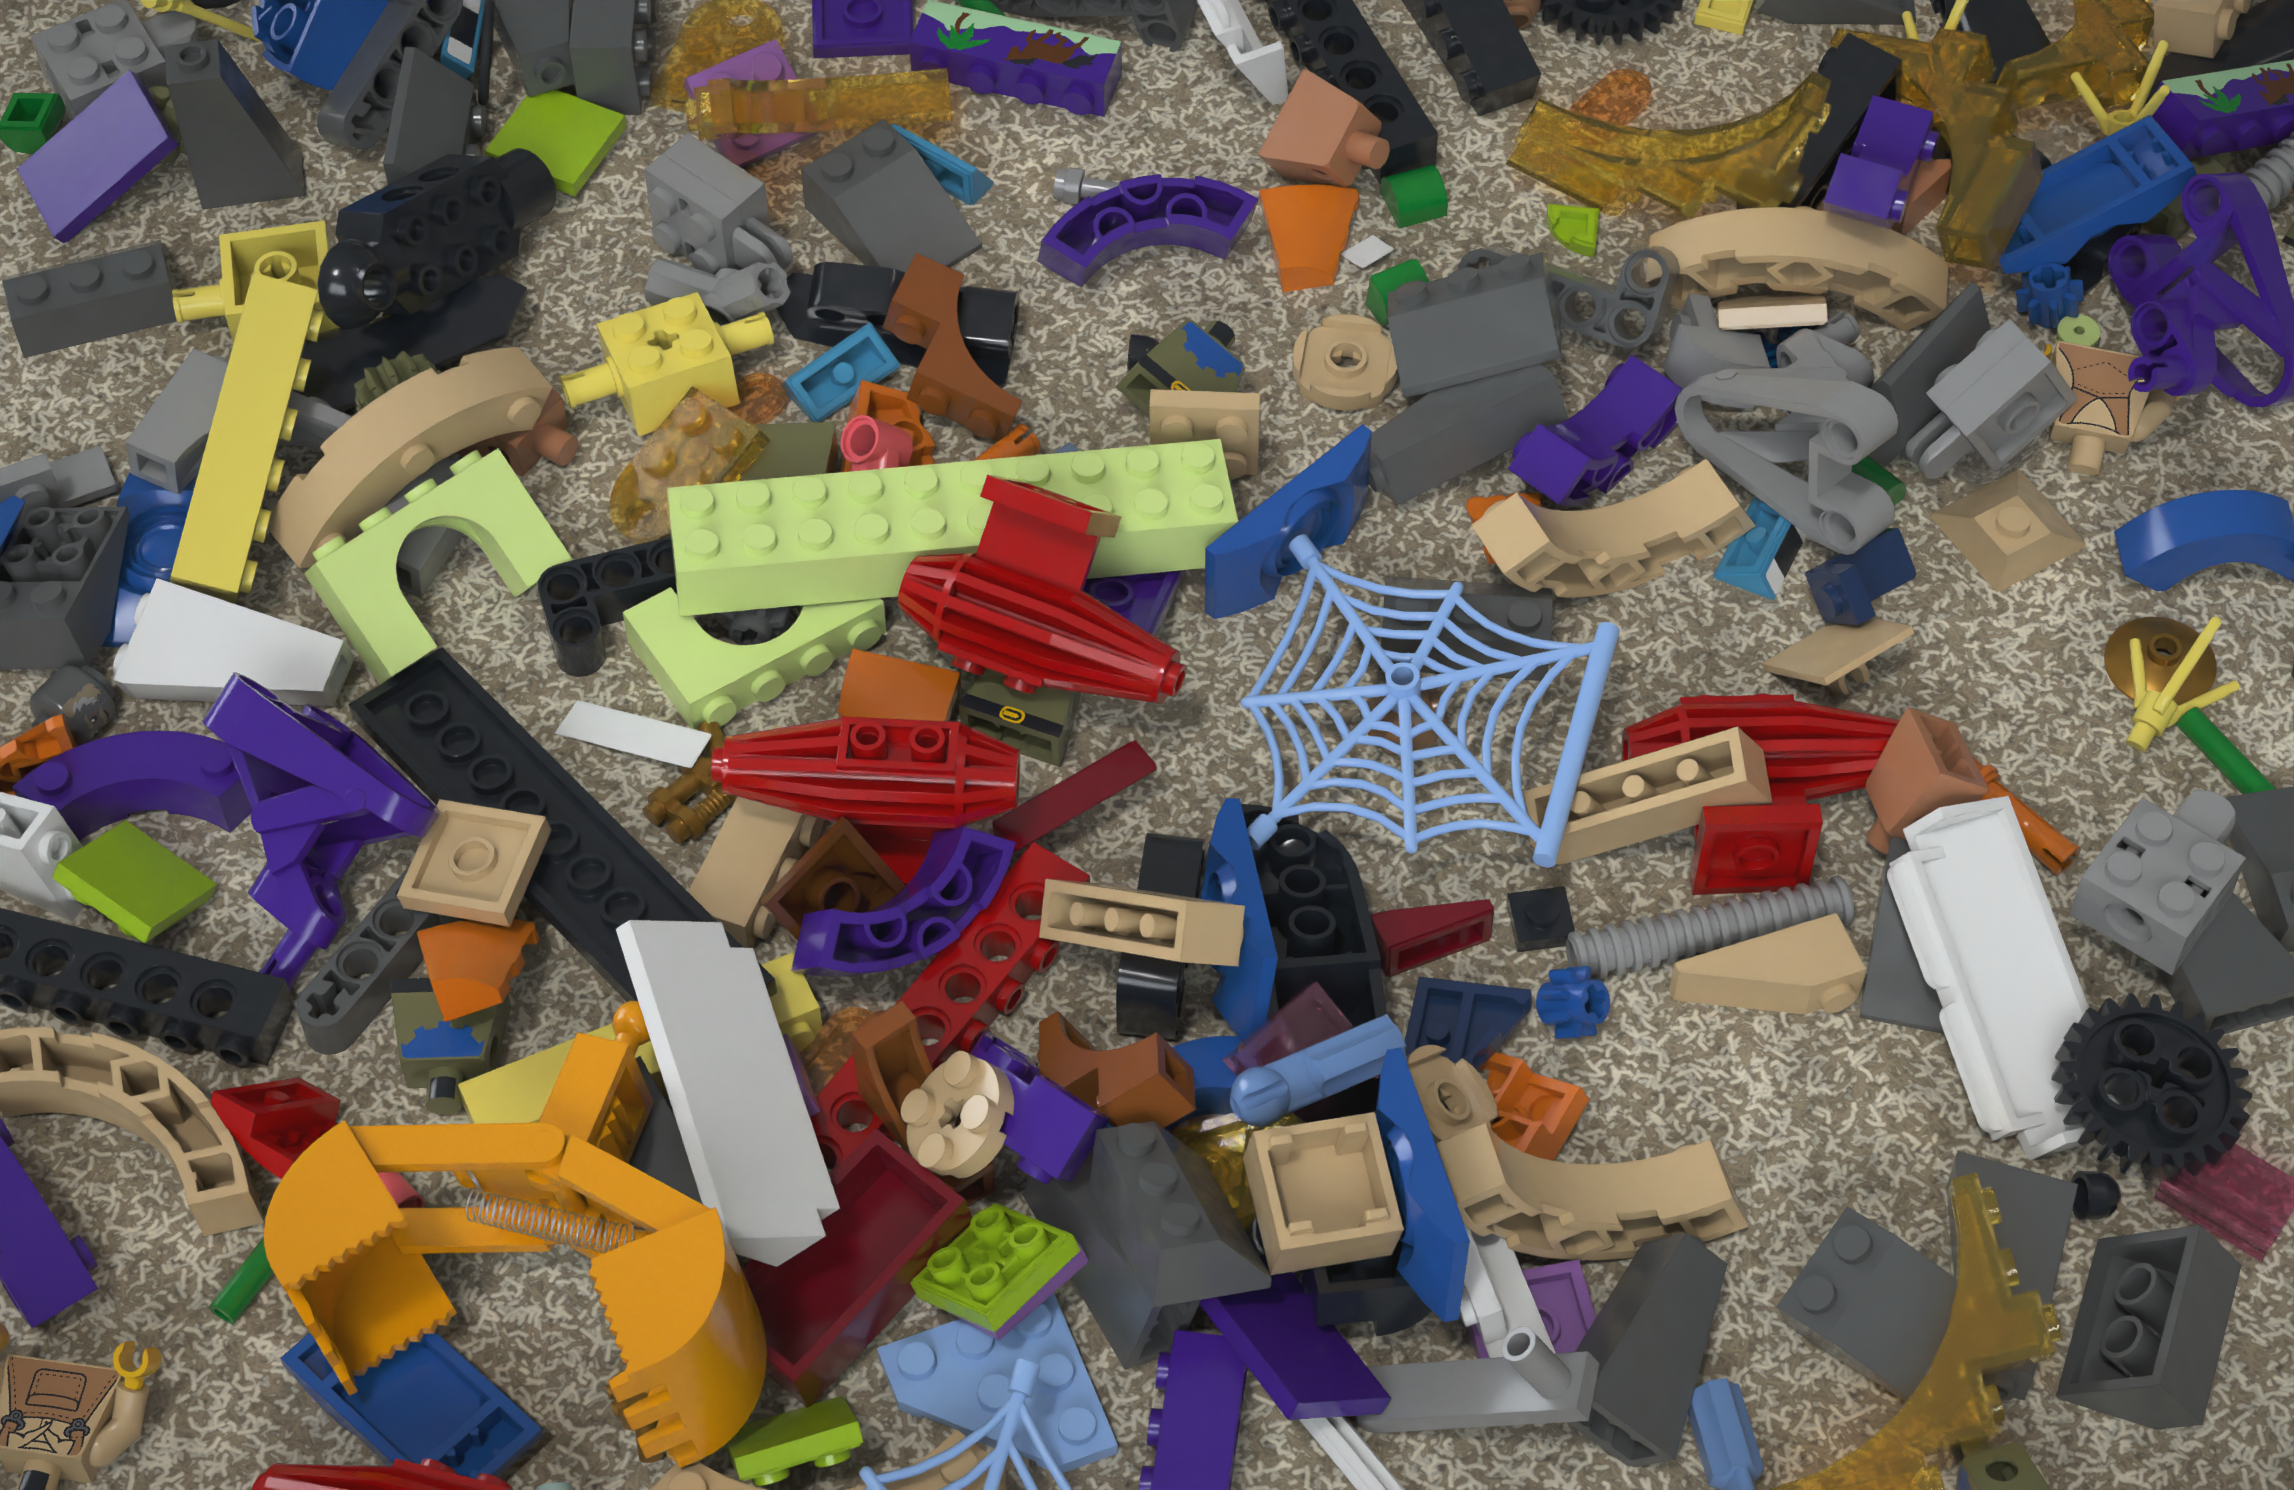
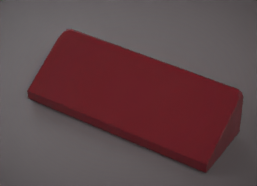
M1136 740L1131 741L995 819L992 822L993 835L1016 842L1013 853L1153 773L1157 770L1156 763Z

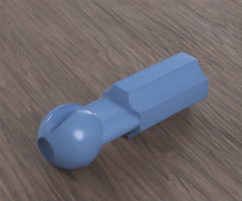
M1385 1014L1265 1066L1246 1069L1238 1075L1232 1084L1230 1105L1234 1114L1251 1126L1260 1128L1271 1126L1289 1113L1380 1075L1387 1049L1401 1047L1406 1062H1408L1406 1044L1399 1027L1391 1021L1388 1014Z
M1727 1378L1706 1381L1701 1386L1694 1388L1688 1417L1708 1485L1718 1490H1756L1755 1482L1762 1476L1764 1466L1740 1386L1737 1383L1729 1382Z

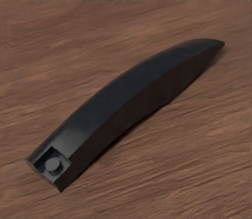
M1241 804L1247 828L1261 814L1268 815L1272 811V807ZM1298 815L1282 818L1276 824L1278 831L1259 850L1252 849L1278 956L1262 1045V1066L1387 1014L1380 970L1381 958L1357 865L1348 850L1335 836L1327 830L1318 834L1299 824ZM1380 1075L1289 1113L1273 1124L1272 1128L1371 1112L1376 1114ZM1398 1241L1392 1255L1299 1270L1304 1294H1309L1316 1326L1373 1321L1377 1337L1407 1329L1420 1322L1432 1312L1397 1270L1403 1242Z

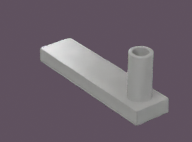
M1518 1327L1505 1336L1501 1345L1503 1357L1369 1366L1368 1369L1391 1396V1399L1382 1414L1357 1415L1356 1422L1367 1432L1390 1433L1589 1421L1599 1362L1588 1351L1554 1354L1530 1328Z

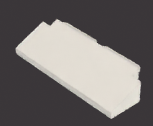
M1197 0L1214 35L1226 47L1235 66L1272 105L1286 102L1288 87L1284 48L1281 42L1278 41L1263 47L1239 0Z
M2009 796L1939 807L1903 829L1911 851L1889 863L1890 868L1887 871V879L1923 977L1931 988L1936 989L1942 1005L1939 1015L1940 1022L1979 1126L1990 1134L1992 1141L2016 1134L2021 1148L2030 1161L2081 1146L2077 1141L2085 1128L2082 1124H2064L2063 1120L2072 1105L2055 1103L2054 1097L2062 1084L2051 1080V1075L2060 1063L2054 1057L2063 1041H2065L2063 1038L2074 1022L2078 1023L2089 1006ZM2107 1094L2112 1101L2124 1105L2115 1096Z
M629 920L618 927L616 932L702 1204L710 1209L716 1207L735 1254L777 1267L824 1238L826 1234L821 1220L840 1209L754 949L730 947L722 922Z

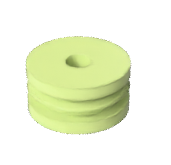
M2079 314L2077 318L2066 316L2059 322L2055 335V344H2057V341L2097 348L2101 334L2100 327L2095 320L2086 315Z

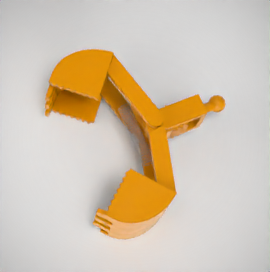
M628 1001L618 1007L614 1013L612 1027L616 1035L615 1040L577 1032L538 1122L348 1126L344 1120L312 1143L291 1165L276 1188L267 1210L264 1224V1247L267 1259L285 1292H287L303 1322L316 1340L349 1396L358 1391L354 1376H364L368 1367H379L382 1359H392L396 1350L406 1351L410 1342H420L424 1334H434L438 1325L448 1326L451 1317L457 1314L421 1254L549 1252L553 1244H567L572 1249L590 1258L592 1266L589 1276L591 1280L596 1282L594 1289L597 1294L601 1295L599 1303L601 1307L606 1309L604 1316L607 1321L611 1322L609 1329L612 1335L616 1336V1347L622 1350L620 1358L622 1362L627 1364L625 1371L608 1381L617 1402L619 1403L643 1392L648 1394L646 1398L635 1402L623 1410L631 1430L634 1431L658 1421L655 1428L637 1438L646 1459L668 1450L667 1455L669 1459L677 1462L679 1468H682L711 1455L726 1445L747 1422L760 1397L767 1364L766 1335L758 1306L716 1207L710 1209L628 1164L654 1104L634 1057L638 1047L650 1041L638 1001ZM452 1171L461 1186L475 1189L471 1191L466 1207L398 1208L378 1173ZM477 1191L473 1207H468L472 1193ZM482 1193L483 1198L480 1206L475 1207L477 1198Z

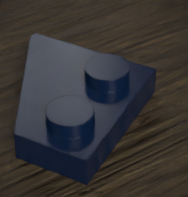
M1419 976L1405 1037L1406 1056L1421 1046L1437 1045L1447 1049L1440 1054L1441 1056L1448 1058L1454 1064L1463 1058L1479 1072L1530 1012L1533 1003L1531 989Z

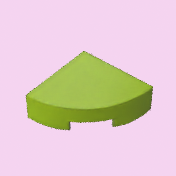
M1547 204V225L1554 238L1564 247L1575 253L1595 257L1599 208Z

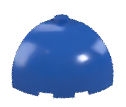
M260 0V7L258 5L251 7L254 37L263 42L266 49L263 52V56L271 65L306 84L333 90L387 6L388 1ZM428 0L429 7L431 5L432 0ZM405 32L401 38L402 49L406 43ZM378 74L375 78L374 86L379 84Z

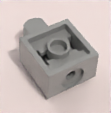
M117 0L31 35L42 74L52 91L60 94L66 106V114L70 120H73L129 69L141 77L147 89L153 86L168 88L164 46L201 41L193 16L177 11H169L141 23L127 0Z
M689 133L685 134L644 169L648 193L647 200L650 206L653 226L652 234L657 244L666 252L674 253L677 251L689 259L694 268L714 275L722 268H732L739 271L757 262L770 264L775 261L784 270L793 262L794 256L787 240L770 229L765 183Z
M2008 319L2001 327H1995L1987 331L1977 342L1976 349L1959 364L1947 367L1938 375L1934 386L1926 394L1941 413L1907 442L1905 454L1912 463L1918 465L1919 470L1926 478L1935 479L1942 476L1973 448L1996 473L2079 399L2053 363L2011 319Z
M2196 790L2186 797L2172 815L2142 797L2082 875L2069 914L2170 975H2173L2232 896L2246 857L2224 845L2230 838L2235 824L2236 814L2231 803L2221 794L2213 791Z

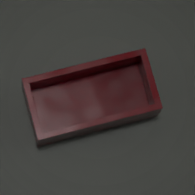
M877 1128L830 1176L840 1209L821 1220L826 1236L777 1267L751 1259L742 1268L764 1325L767 1345L765 1373L807 1408L816 1402L914 1297L916 1293L910 1282L927 1266L929 1258L938 1250L948 1247L970 1226L972 1220L966 1200L927 1168L921 1166L917 1160Z

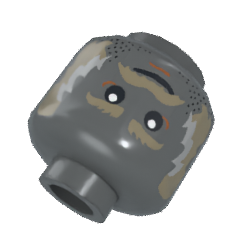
M64 665L31 696L29 701L30 710L35 718L31 726L34 728L51 717L63 714L72 730L77 746L88 743L114 717L115 704L112 699L116 696L115 690L100 672L89 665H82L80 668Z

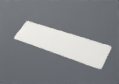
M579 700L576 701L555 732L558 735L686 768L694 766L712 736L710 733Z

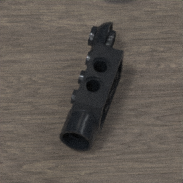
M521 148L512 149L497 158L491 156L447 154L339 210L335 232L338 243L327 252L320 266L317 282L319 301L326 316L336 326L353 329L369 324L381 312L412 315L517 257L521 229L549 214L555 205L556 187L548 167L537 155Z

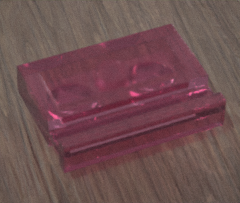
M2234 1144L2230 1151L2226 1150V1153L2217 1165L2213 1166L2206 1163L2197 1176H2192L2185 1167L2175 1181H2170L2166 1176L2158 1186L2154 1198L2262 1262L2273 1243L2276 1242L2294 1215V1178L2239 1145Z

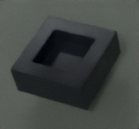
M1565 886L1507 893L1506 905L1517 952L1566 946L1568 934L1575 931Z

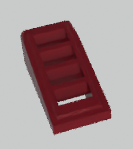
M1490 899L1388 910L1371 914L1370 918L1381 958L1380 967L1385 976L1392 977L1490 941L1494 907Z

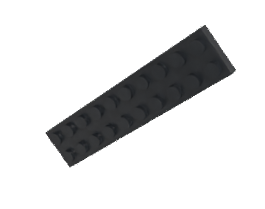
M443 647L348 704L353 720L436 805L439 799L546 817L552 830L524 896L626 1002L638 1001L616 932L618 927L629 920L718 922ZM724 928L730 947L744 948ZM758 962L769 997H772L777 993L775 978Z

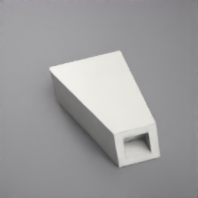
M157 578L151 593H145L138 603L135 612V623L137 625L129 644L124 643L116 654L113 664V673L115 675L113 680L125 695L136 699L215 702L233 672H237L264 686L288 705L310 704L313 706L333 707L342 690L355 656L344 640Z
M0 792V890L73 922L85 904L77 901L71 892L56 882L52 876L59 861L83 846L55 806Z

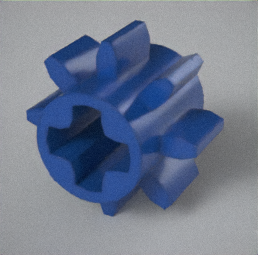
M2044 263L2033 268L2029 274L2023 273L2021 275L2022 288L2016 291L2017 311H2028L2030 325L2038 324L2043 328H2057L2059 322L2064 317L2077 318L2079 316L2078 303L2084 300L2083 281L2071 280L2070 267H2063L2057 263Z
M1589 966L1550 970V982L1544 983L1538 990L1536 996L1537 1013L1542 1023L1555 1026V1038L1557 1039L1595 1036L1597 1034L1596 1024L1603 1022L1609 1013V992L1600 980H1590L1591 967Z

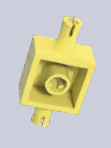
M325 220L219 235L222 268L220 284L180 290L172 289L177 322L184 323V321L225 316L234 343L253 272L318 289L317 282L320 266L327 252L332 248ZM317 292L315 308L323 310ZM324 312L319 333L340 328Z
M698 292L597 323L605 363L568 375L563 374L559 378L570 409L615 394L617 398H620L638 436H642L740 404L731 356L765 345L774 344V336L764 311L720 326L718 322H713Z

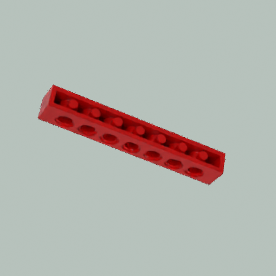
M1033 842L1005 874L1000 887L987 908L981 909L974 919L960 932L961 936L936 955L897 1001V1003L903 1001L916 1017L921 1040L927 1038L939 1040V1042L932 1045H923L933 1071L946 1062L955 1052L964 1051L970 1054L984 1031L990 1032L989 1026L1001 1012L1008 1015L1016 1008L1024 994V984L1035 971L1039 973L1045 972L1055 960L1059 951L1060 941L1039 937L1041 918L1036 920L1024 918L1028 915H1042L1045 879L1090 883L1089 874ZM998 955L1008 957V959L1003 961L989 960V958ZM959 997H971L974 999L967 1003L953 1001ZM853 1053L817 1095L816 1101L820 1112L810 1117L826 1167L832 1169L828 1172L829 1176L838 1169L876 1128L890 1140H896L858 1094ZM856 1123L868 1126L856 1132L845 1130L849 1125Z

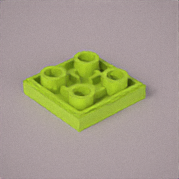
M556 89L531 97L527 95L484 150L485 156L497 158L516 148L531 151L548 167L554 179L556 190L576 197L627 128L626 118L623 114Z
M127 820L59 861L52 876L56 882L68 889L77 901L92 906L115 922L124 934L137 938L143 943H147L206 903L213 896L217 883Z
M995 1202L990 1207L975 1214L970 1222V1226L948 1247L935 1252L929 1258L927 1266L913 1278L910 1284L919 1299L995 1333L1081 1249L1073 1234Z
M838 1396L815 1403L808 1408H798L745 1424L725 1446L739 1479H743V1481L752 1479L753 1485L762 1486L787 1478L790 1475L789 1467L812 1460L816 1467H826L843 1462L852 1456L850 1449L861 1446L860 1443H864L858 1420L843 1396Z

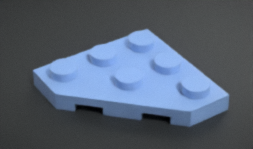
M1054 1293L1000 1340L977 1329L968 1322L958 1319L877 1348L879 1361L898 1409L922 1419L924 1416L955 1430L957 1429L966 1437L984 1425L1011 1398L1012 1393L1008 1392L1007 1389L1016 1359L1034 1362L1040 1365L1041 1368L1032 1398H1025L1024 1402L1061 1471L1065 1473L1118 1454L1117 1441ZM1019 1418L1013 1441L1020 1455L1035 1461L1037 1466L1047 1469L1021 1418ZM1004 1419L978 1442L996 1448Z

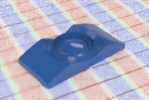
M2149 115L1967 208L1961 213L1966 224L2004 274L2031 272L2033 268L2044 263H2057L2060 265L2068 263L2088 240L2104 235L2117 225L2148 222L2183 191L2188 181L2195 177L2197 173L2194 165L2154 118Z
M1363 424L1360 425L1205 548V612L1213 619L1244 612L1275 599L1282 577L1295 574L1303 569L1289 549V544L1295 537L1302 534L1307 535L1319 553L1325 547L1344 544L1360 518L1368 498L1372 431Z
M131 472L127 476L117 500V507L127 506L130 515L111 629L101 647H121L124 643L129 644L137 625L135 623V612L140 599L145 593H151L157 578L170 582L198 475L187 484L179 495L132 475Z
M1226 798L1217 814L1208 848L1201 899L1244 905V938L1240 947L1238 966L1211 964L1212 968L1221 974L1211 1000L1230 1028L1247 1046H1262L1278 956L1240 798Z
M1402 1048L1387 1049L1380 1074L1375 1115L1404 1228L1399 1239L1403 1244L1397 1270L1421 1301L1443 1322L1459 1320L1470 1240Z
M310 1332L280 1358L283 1366L321 1408L341 1427L361 1440L377 1455L385 1466H392L395 1458L420 1464L422 1459H433L451 1467L458 1475L476 1479L479 1473H486L499 1477L544 1436L543 1430L436 1332L434 1334H424L420 1342H410L406 1351L396 1350L393 1358L382 1359L379 1367H368L364 1376H354L358 1391L351 1396L348 1395Z

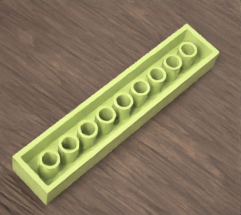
M1221 439L667 488L679 615L690 616L897 597L904 574L915 557L977 552L993 505V501L980 497L987 475L1021 480L1122 516L1115 538L1101 536L1087 579L1205 568V548L1238 523Z

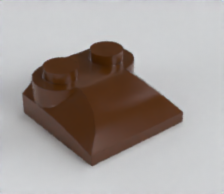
M841 816L772 887L760 902L788 933L791 942L797 947L804 914L828 909L865 913L885 904L906 886L852 824Z

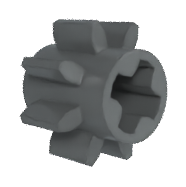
M791 606L723 612L721 614L726 616L723 627L729 630L730 638L738 645L764 643L777 638L790 628L793 618L788 615Z

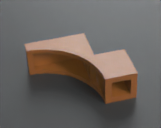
M916 252L891 300L883 325V329L894 333L900 340L909 344H917L927 349L916 370L907 399L918 404L920 408L929 414L942 415L967 427L973 434L979 437L1001 440L1010 433L1022 400L1012 396L989 379L975 363L964 344L957 318V300L965 275Z
M900 1001L886 1011H876L867 1016L860 1023L857 1030L851 1034L858 1094L900 1143L901 1148L912 1156L907 1144L906 1131L908 1123L904 1122L901 1117V1107L905 1097L912 1090L920 1089L927 1077L933 1072V1069L920 1038L916 1017L903 1001ZM957 1116L955 1127L961 1123L959 1116ZM992 1162L981 1171L966 1178L958 1179L952 1175H944L943 1177L932 1172L966 1200L968 1207L995 1190Z
M1059 1011L1039 1022V1050L1037 1057L1040 1064V1074L1055 1081L1109 1117L1108 1124L1110 1126L1117 1127L1130 1123L1155 1121L1165 1128L1196 1110L1194 1069L1157 1032L1125 1047L1095 1051L1094 1046Z

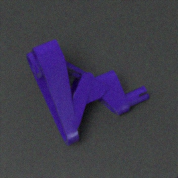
M2241 173L2198 174L2188 181L2181 195V207L2186 220L2197 237L2195 241L2182 250L2178 242L2167 234L2126 235L2119 238L2113 244L2108 255V268L2112 279L2123 299L2136 309L2131 318V333L2143 356L2134 359L2128 369L2129 382L2144 380L2145 382H2137L2132 387L2139 392L2163 389L2164 392L2171 396L2196 395L2203 392L2210 384H2213L2224 395L2234 397L2237 401L2249 407L2280 406L2294 399V301L2267 206L2255 184L2246 175ZM2238 242L2260 298L2213 264L2214 261ZM2176 282H2179L2175 287H2173L2170 291H2168V292L2165 294V291H2166V290H2168V289H2169L2171 286H2173ZM2243 324L2278 355L2284 357V373L2279 385L2269 394L2257 390L2216 347L2214 330L2238 328Z
M233 672L202 722L226 743L252 809V827L261 835L267 863L248 890V894L288 928L259 972L284 978L291 993L292 987L318 947L325 950L328 949L346 922L347 914L337 881L342 878L361 847L367 844L412 835L424 838L441 812L437 806L370 744L341 721L310 704H306L302 711L298 712L264 686L240 673Z

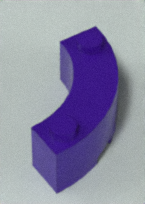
M1873 95L1854 142L1851 156L1840 153L1824 199L1825 211L1886 229H1890L1895 222L1900 223L1921 161L1931 163L1938 144L1940 133L1932 131L1934 112Z
M1161 174L1124 180L1119 182V186L1101 192L1092 198L1086 197L1068 210L1041 240L1037 262L1066 280L1083 287L1109 261L1132 250L1147 246H1186L1202 250L1225 260L1252 221L1259 199L1232 185L1201 176H1195L1194 179L1162 178Z
M1630 355L1625 364L1620 363L1613 369L1606 380L1605 388L1582 410L1569 419L1555 425L1547 426L1538 423L1533 432H1528L1522 436L1513 450L1512 458L1514 460L1508 467V470L1559 505L1565 507L1585 505L1590 498L1588 493L1599 489L1607 494L1633 470L1634 462L1630 458L1637 451L1642 452L1649 446L1655 449L1669 436L1678 424L1675 405L1677 396L1683 388L1633 355Z
M139 731L90 741L46 761L12 786L18 797L55 806L79 841L104 826L128 819L130 813L141 811L168 810L169 814L191 816L208 821L229 833L252 813L226 743L207 736L178 731Z
M965 826L934 832L928 853L916 875L905 888L885 904L865 913L828 909L804 914L791 971L812 976H855L900 968L918 960H924L943 950L961 936L960 932L974 919L981 909H986L990 904L1008 869L1016 842Z
M984 1031L970 1054L1000 1068L1010 1081L1014 1095L1013 1116L1005 1112L1000 1132L1007 1135L1004 1144L1022 1156L1016 1166L1047 1185L1053 1177L1058 1180L1072 1182L1094 1146L1096 1130L1104 1129L1110 1118L1055 1081L1042 1074H1038L1040 1071L1037 1067L1038 1062L991 1032Z
M0 1118V1283L21 1317L31 1328H34L97 1290L98 1287L90 1276L89 1271L98 1265L79 1235L71 1240L67 1238L36 1187L8 1148L15 1144Z

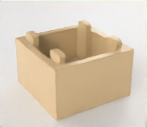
M1375 1112L1254 1131L1252 1133L1243 1161L1270 1275L1392 1255L1404 1228Z

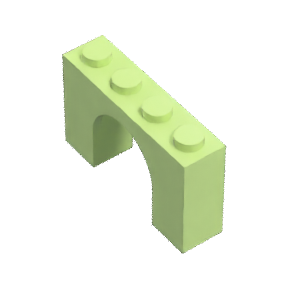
M499 448L485 457H482L478 450L469 453L449 467L454 474L450 479L438 486L433 478L426 480L404 495L409 503L407 506L394 514H391L386 506L358 524L363 533L346 543L342 536L339 535L312 553L317 562L304 573L379 685L402 672L438 647L405 599L397 580V556L408 534L422 528L436 526L448 527L467 535L480 546L515 598L538 584L541 574L549 567L573 560Z
M671 587L623 612L628 643L688 726L694 730H697L699 724L705 720L707 723L716 721L720 726L725 725L735 716L737 711L756 701L767 702L774 699L784 690L786 685L805 675L812 677L825 672L834 660L851 652L852 649L864 651L871 648L877 643L881 635L887 633L884 602L881 598L800 605L802 608L800 615L786 632L770 641L755 645H734L722 642L706 633L692 615L680 616L678 597Z

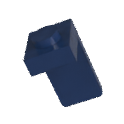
M1898 528L1884 530L1854 554H1839L1804 572L1822 619L1826 623L1859 625L1876 616L1871 604L1872 600L1916 577V570L1901 531Z

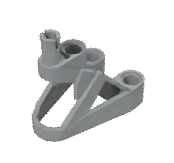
M1840 310L1832 314L1827 319L1828 322H1825V325H1819L1813 330L1806 328L1798 330L1777 346L1776 351L1778 368L1724 369L1718 373L1702 375L1679 393L1675 412L1677 423L1684 438L1695 451L1704 458H1707L1708 461L1815 542L1838 553L1849 555L1857 552L1894 522L1895 509L1890 496L1876 483L1853 473L1852 465L1860 462L1897 433L1898 418L1891 403L1883 395L1870 389L1875 379L1870 362L1862 353L1847 346L1859 337V326L1851 314L1848 313L1844 317V311ZM1701 396L1791 411V413L1775 424V431L1716 432L1708 423L1703 413ZM1809 460L1808 483L1773 463Z

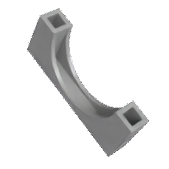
M192 349L126 441L132 475L178 495L198 475L228 366V359L218 355L210 356L197 349ZM293 391L288 408L298 410L294 431L290 442L280 440L279 445L305 446L321 450L319 447L352 416L332 408L320 398L306 397ZM446 457L433 465L425 473L407 484L384 507L387 506L391 514H394L409 504L404 495L430 478H433L437 486L450 479L454 474L449 467L460 459L452 460ZM434 526L422 528L408 534L399 549L396 563L397 580L401 591L422 598L463 536V533L448 527Z

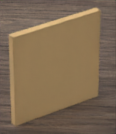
M1870 618L1859 625L1829 623L1761 663V665L1767 672L1825 686L1828 685L1832 691L1847 695L1849 691L1844 680L1845 674L1850 672L1857 682H1869V671L1865 663L1913 635L1914 631L1910 625Z

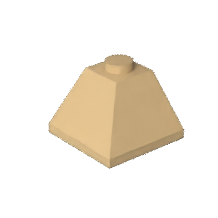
M2019 469L1931 514L1932 520L1997 593L2081 550L2086 545L2082 538Z

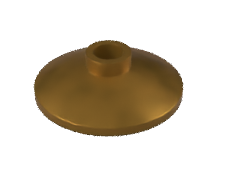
M2143 617L2129 621L2115 630L2106 644L2104 665L2107 674L2116 688L2134 701L2135 691L2129 642L2133 638H2138L2141 641L2147 691L2155 690L2161 693L2200 634L2182 622L2164 617ZM2210 645L2207 646L2173 698L2178 706L2210 691L2217 673V663ZM2156 650H2164L2169 652L2171 655H2162L2158 653Z

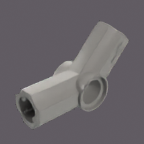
M666 258L663 260L656 259L648 272V279L644 288L646 302L655 305L667 302L672 298L698 292L713 322H718L720 326L756 315L761 311L766 313L780 307L786 302L791 292L787 285V273L775 261L770 264L757 262L739 271L732 268H722L714 275Z

